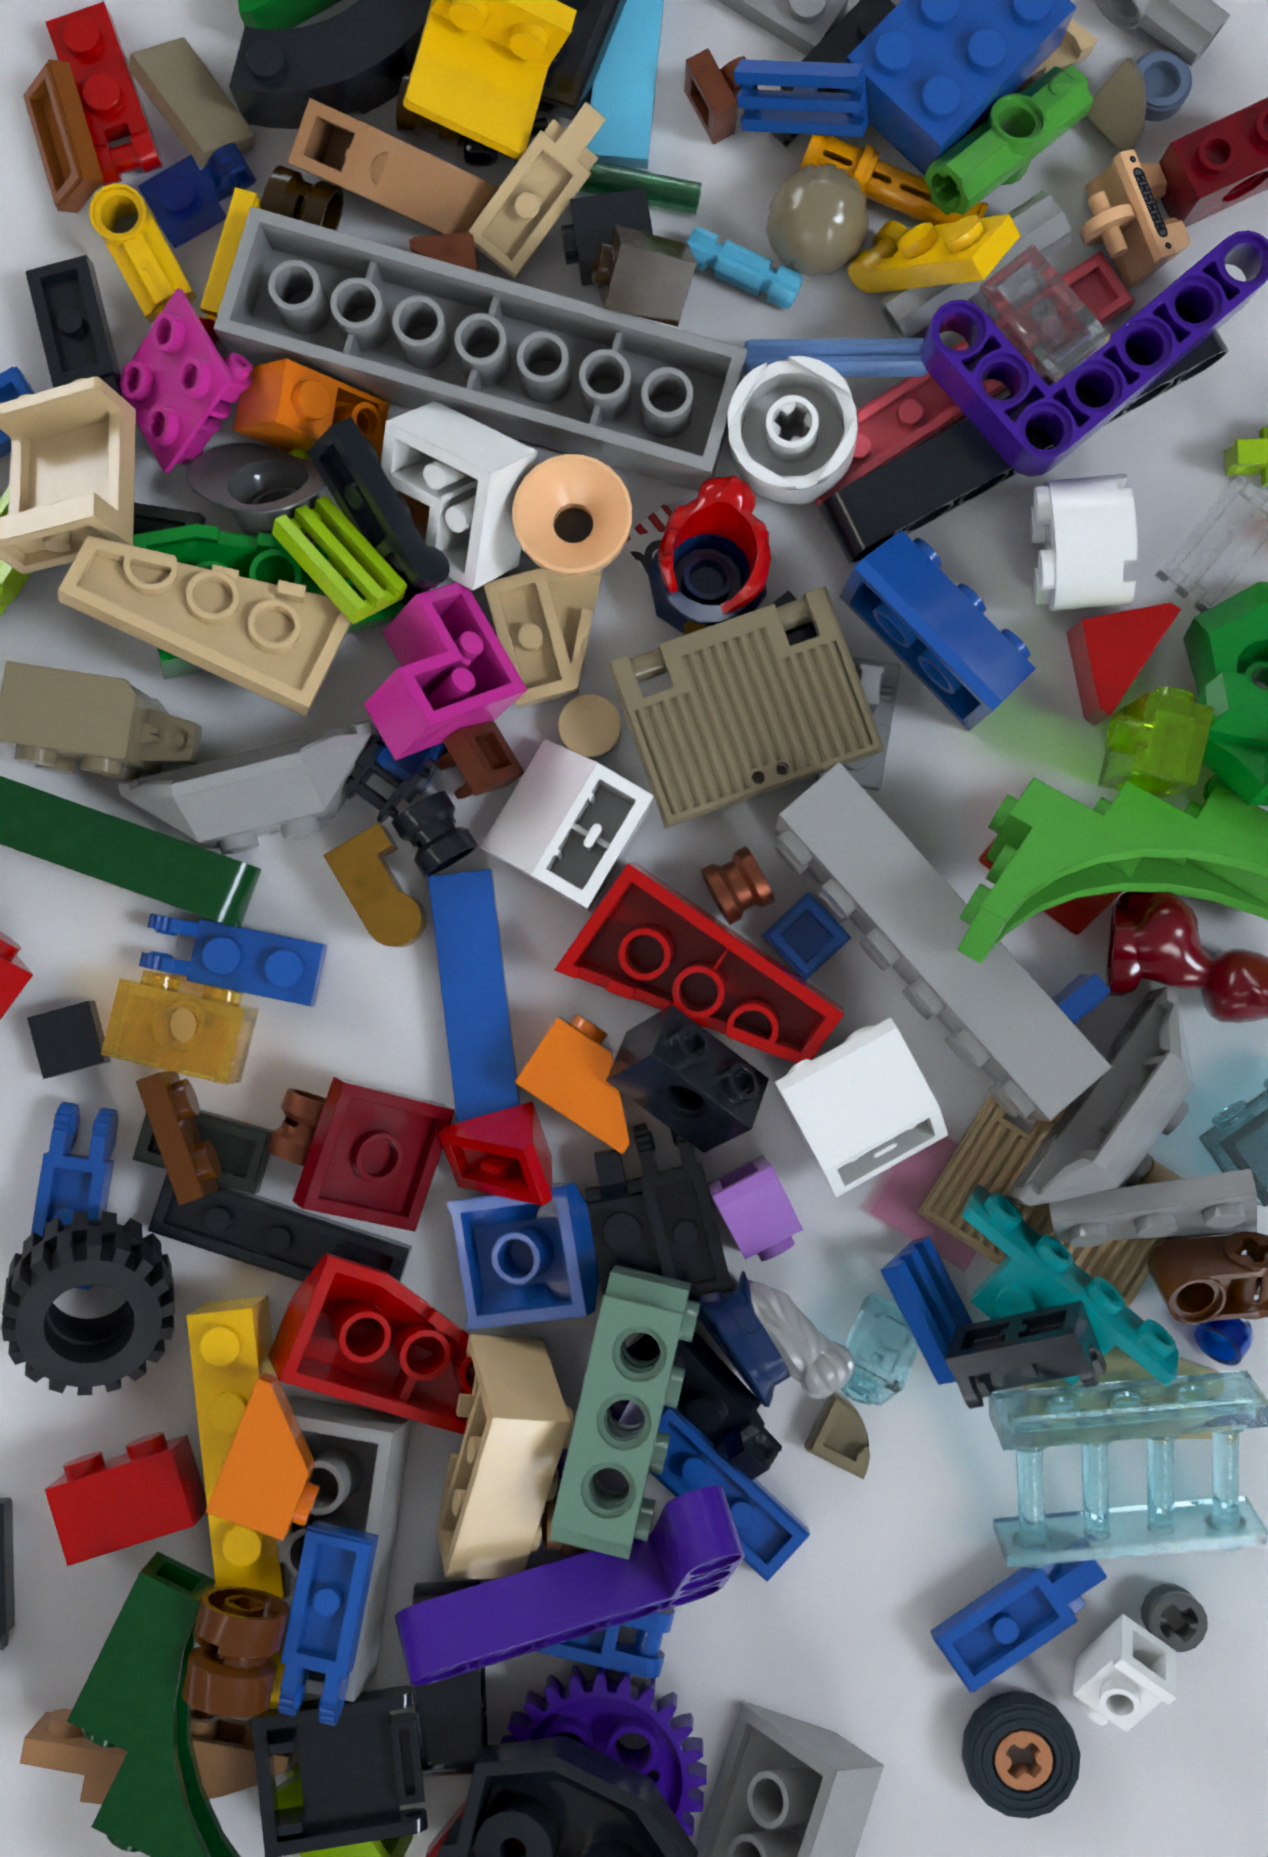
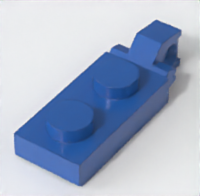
M1084 1543L1057 1560L1052 1553H1048L1039 1558L1038 1561L1034 1559L933 1628L930 1632L933 1640L970 1693H974L1078 1622L1075 1615L1086 1606L1081 1595L1105 1580L1107 1575Z

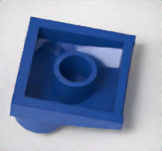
M575 1182L565 1184L552 1183V1200L544 1206L491 1194L447 1202L448 1212L451 1211L467 1309L468 1319L465 1320L467 1330L586 1317L595 1312L599 1285L598 1267L588 1207L583 1196L579 1193Z

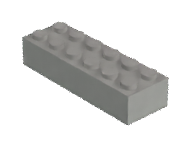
M840 762L779 814L775 830L779 843L775 846V849L781 858L798 875L808 870L821 885V891L817 894V897L825 908L840 923H843L848 918L853 921L865 935L864 939L859 942L865 953L884 972L892 966L908 984L902 990L905 998L926 1020L932 1016H937L952 1033L945 1039L946 1044L968 1068L972 1069L975 1065L983 1068L995 1082L988 1088L990 1094L1011 1117L1016 1118L1020 1115L1024 1119L1051 1121L1112 1068L1107 1060L1001 942L998 943L981 964L957 951L970 927L969 924L959 919L967 904Z

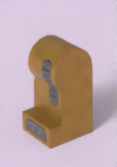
M377 823L323 856L368 933L375 941L385 946L406 947L414 944L421 938L426 928L427 916L421 903L416 898L404 893L384 859L385 856L399 848L387 828Z

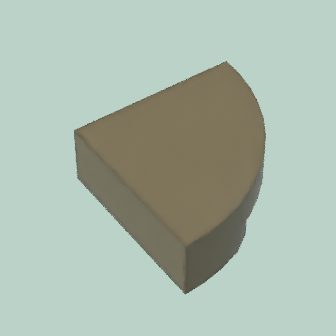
M1126 58L1092 97L1094 101L1086 115L1120 152L1134 149L1143 133L1145 125L1144 120L1147 106L1145 79L1132 58Z
M834 1392L831 1396L827 1397L804 1447L806 1451L864 1480L870 1460L869 1442L865 1425L853 1404L840 1392Z

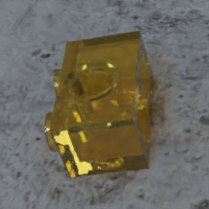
M143 970L141 980L119 979L101 1055L225 1085L241 1082L259 1011L258 1008L241 1004L242 992L205 985L203 995L179 990L182 978L149 970ZM181 1007L188 1009L193 1014L196 1022L193 1036L185 1043L177 1040L170 1028L173 1014Z

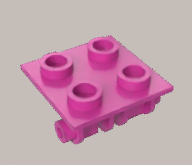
M179 288L175 290L163 311L156 317L147 336L130 362L124 367L121 381L119 382L122 397L136 409V422L163 472L168 474L176 463L186 465L190 460H195L199 455L203 454V449L208 441L221 428V419L228 418L232 412L229 402L235 403L242 392L251 385L252 380L249 374L253 370L251 363L240 354L231 353L228 358L220 356L185 293Z

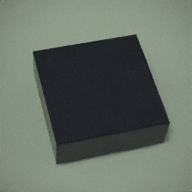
M85 1001L27 1017L43 1079L111 1062L95 1001Z

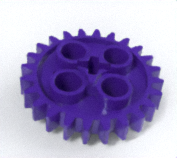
M573 1665L568 1686L564 1687L559 1679L551 1674L547 1676L545 1685L546 1699L531 1690L526 1693L523 1707L527 1714L517 1711L512 1712L507 1727L512 1735L502 1736L501 1743L549 1738L563 1732L574 1733L582 1739L584 1745L651 1777L688 1837H692L694 1834V1817L690 1812H703L704 1792L698 1787L707 1784V1765L697 1762L703 1757V1739L688 1737L693 1731L694 1717L692 1714L686 1713L673 1717L677 1708V1694L674 1691L657 1700L654 1697L656 1678H647L638 1688L631 1685L632 1675L630 1673L621 1672L617 1681L609 1680L607 1669L597 1667L595 1679L586 1680L579 1666ZM627 1733H637L645 1737L649 1744L640 1749H630L622 1745L618 1738ZM655 1770L659 1775L654 1778L649 1772Z

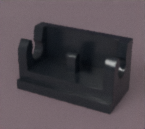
M1082 1300L958 1326L945 1358L949 1370L954 1374L962 1397L970 1409L983 1407L982 1398L991 1396L993 1391L1079 1375L1085 1387L1099 1385L1097 1375L1105 1374L1107 1366Z

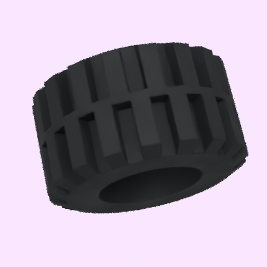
M88 1211L73 1213V1222L64 1225L59 1217L45 1223L44 1237L33 1232L23 1242L22 1254L15 1253L9 1266L8 1278H6L1 1330L3 1341H9L8 1354L14 1364L26 1362L25 1376L35 1383L43 1377L48 1378L49 1390L63 1394L66 1386L78 1387L77 1396L92 1395V1387L105 1385L107 1393L121 1389V1378L127 1375L133 1381L141 1378L147 1373L146 1360L155 1363L160 1360L165 1353L164 1340H171L174 1331L175 1298L172 1265L168 1254H162L161 1242L153 1233L143 1238L141 1223L129 1218L124 1226L117 1224V1213L102 1211L101 1220H88ZM83 1285L105 1286L117 1291L126 1299L125 1303L116 1311L94 1319L70 1316L53 1303L64 1292Z

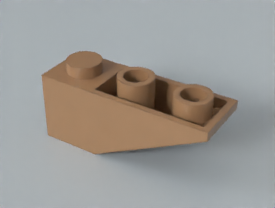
M309 98L287 161L312 175L443 234L468 232L499 189L496 185Z

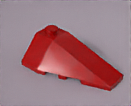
M326 1253L292 1295L268 1355L278 1381L465 1435L468 1417H458L456 1409L459 1393L472 1394L475 1369L472 1358L466 1354L469 1334L388 1272Z

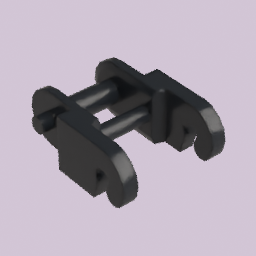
M382 737L378 741L373 740L356 763L362 770L355 778L351 775L348 777L346 784L349 787L345 793V797L348 799L359 795L379 810L377 816L379 823H383L389 816L394 819L399 814V811L395 808L402 799L410 804L438 765V762L429 758L424 763V769L421 773H416L409 782L401 781L383 768L377 761V758L387 747ZM374 773L396 789L388 800L366 784Z

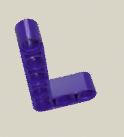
M1249 230L1238 231L1225 238L1050 387L987 314L976 304L966 300L949 301L940 306L933 315L920 348L921 361L929 374L1012 469L1019 474L1029 477L1041 476L1064 460L1251 300L1268 280V239L1260 233ZM1225 264L1234 265L1242 270L1246 281H1239L1230 276L1225 268ZM1175 305H1183L1194 311L1198 323H1190L1183 320L1178 315ZM947 331L959 333L965 338L968 348L958 351L950 349L942 342L940 334ZM1125 346H1135L1142 349L1148 356L1150 365L1143 366L1133 362L1127 355ZM991 379L1002 382L1008 388L1010 398L1006 400L992 398L986 393L982 382ZM1087 387L1092 389L1100 398L1101 407L1093 408L1083 404L1077 397L1075 388ZM1038 428L1045 431L1052 440L1053 448L1042 450L1034 447L1028 441L1025 429Z
M716 1485L700 1488L669 1501L664 1506L652 1532L648 1534L647 1541L634 1538L629 1560L596 1551H588L425 1600L399 1611L395 1615V1620L411 1685L422 1686L442 1681L688 1604L716 1593L724 1587L745 1557L722 1486Z

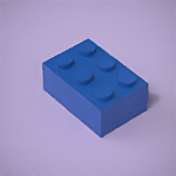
M902 0L846 58V63L864 64L869 124L925 176L930 164L987 120L991 108L998 98L1007 94H1014L1031 74L1060 46L1077 7L1070 0ZM840 89L839 93H851L850 89Z

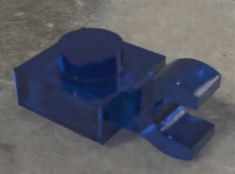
M235 142L213 153L202 170L192 155H189L138 185V188L165 236L176 249L224 221L227 215L220 201L233 195L235 187L245 190L257 180Z

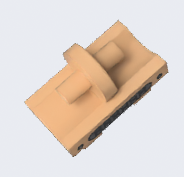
M1134 149L1119 152L1113 158V162L1107 170L1084 186L1089 197L1087 202L1093 218L1087 221L1079 230L1083 244L1086 246L1104 242L1110 259H1114L1126 288L1141 285L1164 264L1173 260L1185 250L1191 241L1183 220H1178L1175 217L1163 220L1156 203L1166 194L1167 185L1160 164L1140 163Z

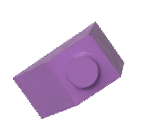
M764 1155L707 1183L711 1196L745 1260L757 1254L761 1261H766L782 1254L795 1245L792 1235L802 1231L803 1228L775 1170Z

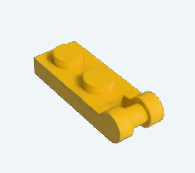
M1010 214L984 218L970 215L957 222L938 225L925 222L912 229H907L899 222L888 221L875 234L873 248L861 251L850 263L848 275L854 285L866 293L984 281L1021 235Z

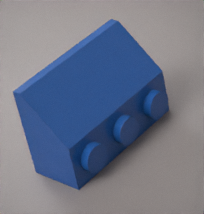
M901 530L854 566L839 597L959 722L970 731L993 712L1036 668L1028 661L1030 652L1023 641L1008 629H1003L1000 632L983 614L986 611V607L981 598L963 583L956 586L939 569L942 566V562L933 548L920 538H915L912 541Z

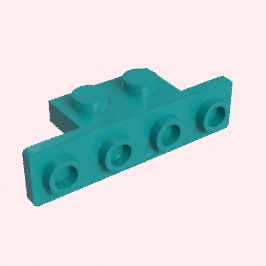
M981 1185L974 1187L968 1194L962 1217L1008 1256L973 1291L970 1301L990 1319H996L1082 1300L1103 1356L1116 1345L1163 1385L1168 1386L1177 1378L1179 1351L1176 1348L1173 1337L1163 1326L1151 1319L1144 1321L1125 1305L1123 1297L1111 1283L1101 1277L1093 1279L1074 1263L1071 1253L1059 1240L1050 1235L1041 1236L1024 1222L1020 1211L1008 1198L999 1193L991 1194ZM1079 1375L1062 1378L1072 1387L1080 1380Z

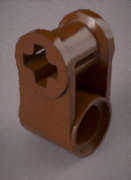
M1243 1231L1225 1236L1191 1239L1174 1238L1158 1245L1150 1254L1148 1260L1149 1273L1169 1313L1176 1321L1182 1324L1196 1325L1207 1321L1240 1318L1261 1319L1268 1317L1267 1235ZM1244 1250L1247 1251L1246 1255H1241ZM1254 1295H1259L1257 1300H1254Z

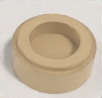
M595 694L580 695L570 700L562 709L558 720L559 735L565 748L591 760L599 759L608 755L619 742L621 736L620 715L616 707L606 698Z

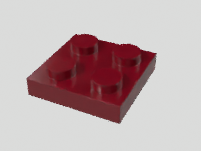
M333 1076L292 1202L306 1210L415 1232L443 1149L438 1132L451 1124L455 1110L441 1103Z

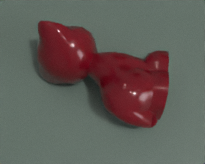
M1126 892L1120 895L1116 904L1112 906L1106 977V985L1111 990L1108 992L1109 996L1128 994L1137 988L1142 979H1146L1178 989H1201L1204 1006L1208 1014L1219 1022L1241 1023L1268 1018L1267 956L1241 948L1224 951L1213 958L1201 945L1198 933V920L1193 909L1179 897L1170 892Z

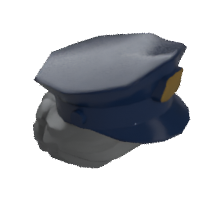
M742 1271L737 1290L731 1294L714 1292L698 1296L700 1307L697 1319L702 1323L764 1407L770 1406L775 1386L790 1376L801 1383L802 1389L810 1398L824 1400L831 1396L832 1393L838 1392L851 1378L855 1368L852 1353L846 1346L831 1341L823 1333L819 1332L795 1305L788 1294L771 1288L764 1283L749 1280L745 1271Z

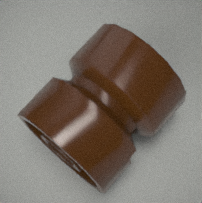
M227 1586L205 1591L200 1597L193 1631L195 1642L201 1646L194 1648L188 1656L181 1690L183 1701L192 1708L204 1713L222 1717L243 1718L255 1716L266 1711L271 1702L278 1668L275 1659L271 1655L278 1653L282 1647L289 1614L287 1603L276 1595L247 1587Z

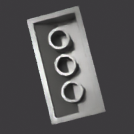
M742 1703L695 1845L698 1851L697 1857H855L884 1765L834 1731L751 1703Z

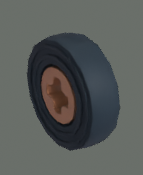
M1011 1691L991 1697L973 1712L964 1729L962 1760L971 1786L988 1806L1009 1817L1031 1819L1051 1813L1070 1796L1079 1778L1081 1754L1072 1726L1055 1705L1033 1693ZM1032 1743L1030 1750L1034 1756L1033 1764L1028 1763L1025 1765L1019 1762L1014 1767H1011L1012 1760L1007 1752L1008 1749L1014 1744L1018 1748L1024 1749Z

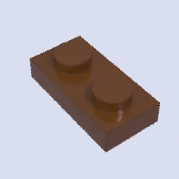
M177 1070L163 1071L137 1080L136 1084L179 1206L218 1191L219 1188L215 1178L221 1176V1167L209 1140H201L194 1117L200 1113L199 1103L191 1083L187 1079L180 1080Z

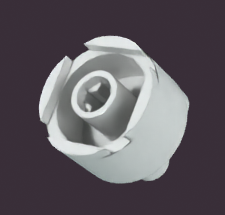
M791 356L785 360L776 361L768 365L764 363L754 368L743 378L734 391L727 412V434L731 458L741 479L747 482L754 492L774 502L805 505L829 492L842 480L854 457L858 431V415L847 382L835 369L811 357ZM796 422L804 425L803 438L794 436L790 441L781 438L780 426L785 429H791Z
M1127 474L1045 481L1044 486L1034 488V506L1029 507L1031 545L1043 544V550H1039L1038 568L1033 569V593L1036 606L1048 605L1051 611L1130 605L1132 603L1136 580L1123 581L1124 566H1128L1130 562L1137 561V527L1132 488H1124L1128 480Z

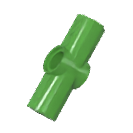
M1072 64L1067 68L1054 66L1020 94H1007L998 98L985 122L929 165L924 181L930 190L931 202L946 215L950 213L964 215L1000 185L1013 184L1021 180L1031 160L1077 124L1090 111L1094 99L1089 93L1088 78Z

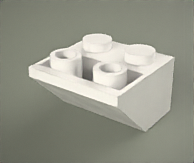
M544 739L480 848L590 912L652 808L654 795L600 763Z
M891 1017L875 1026H865L856 1030L840 1046L818 1058L800 1061L790 1069L786 1076L775 1081L801 1140L836 1198L948 1136L940 1107Z

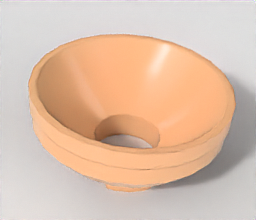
M564 454L549 458L536 465L524 477L513 501L512 522L516 538L522 549L538 566L561 576L580 577L595 573L608 566L619 555L628 540L631 530L632 504L629 492L622 479L608 465L585 455ZM578 508L590 515L593 520V528L585 540L569 543L557 536L554 524L562 511Z

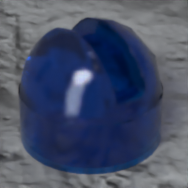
M1229 1319L1200 1323L1194 1332V1338L1200 1349L1207 1356L1221 1364L1234 1366L1239 1364L1249 1351L1254 1333L1249 1320L1243 1322L1240 1319Z

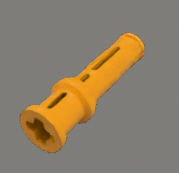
M812 135L799 169L802 170L806 165L812 163L815 165L819 163L823 165L826 163L834 164L839 169L847 170L849 176L855 177L859 181L861 190L866 198L906 214L913 219L930 222L932 225L957 222L970 215L984 218L989 205L986 202H979L964 215L958 213L946 215L931 202V193L924 178L879 160L881 153L875 151L876 147L870 144L861 149L829 135Z

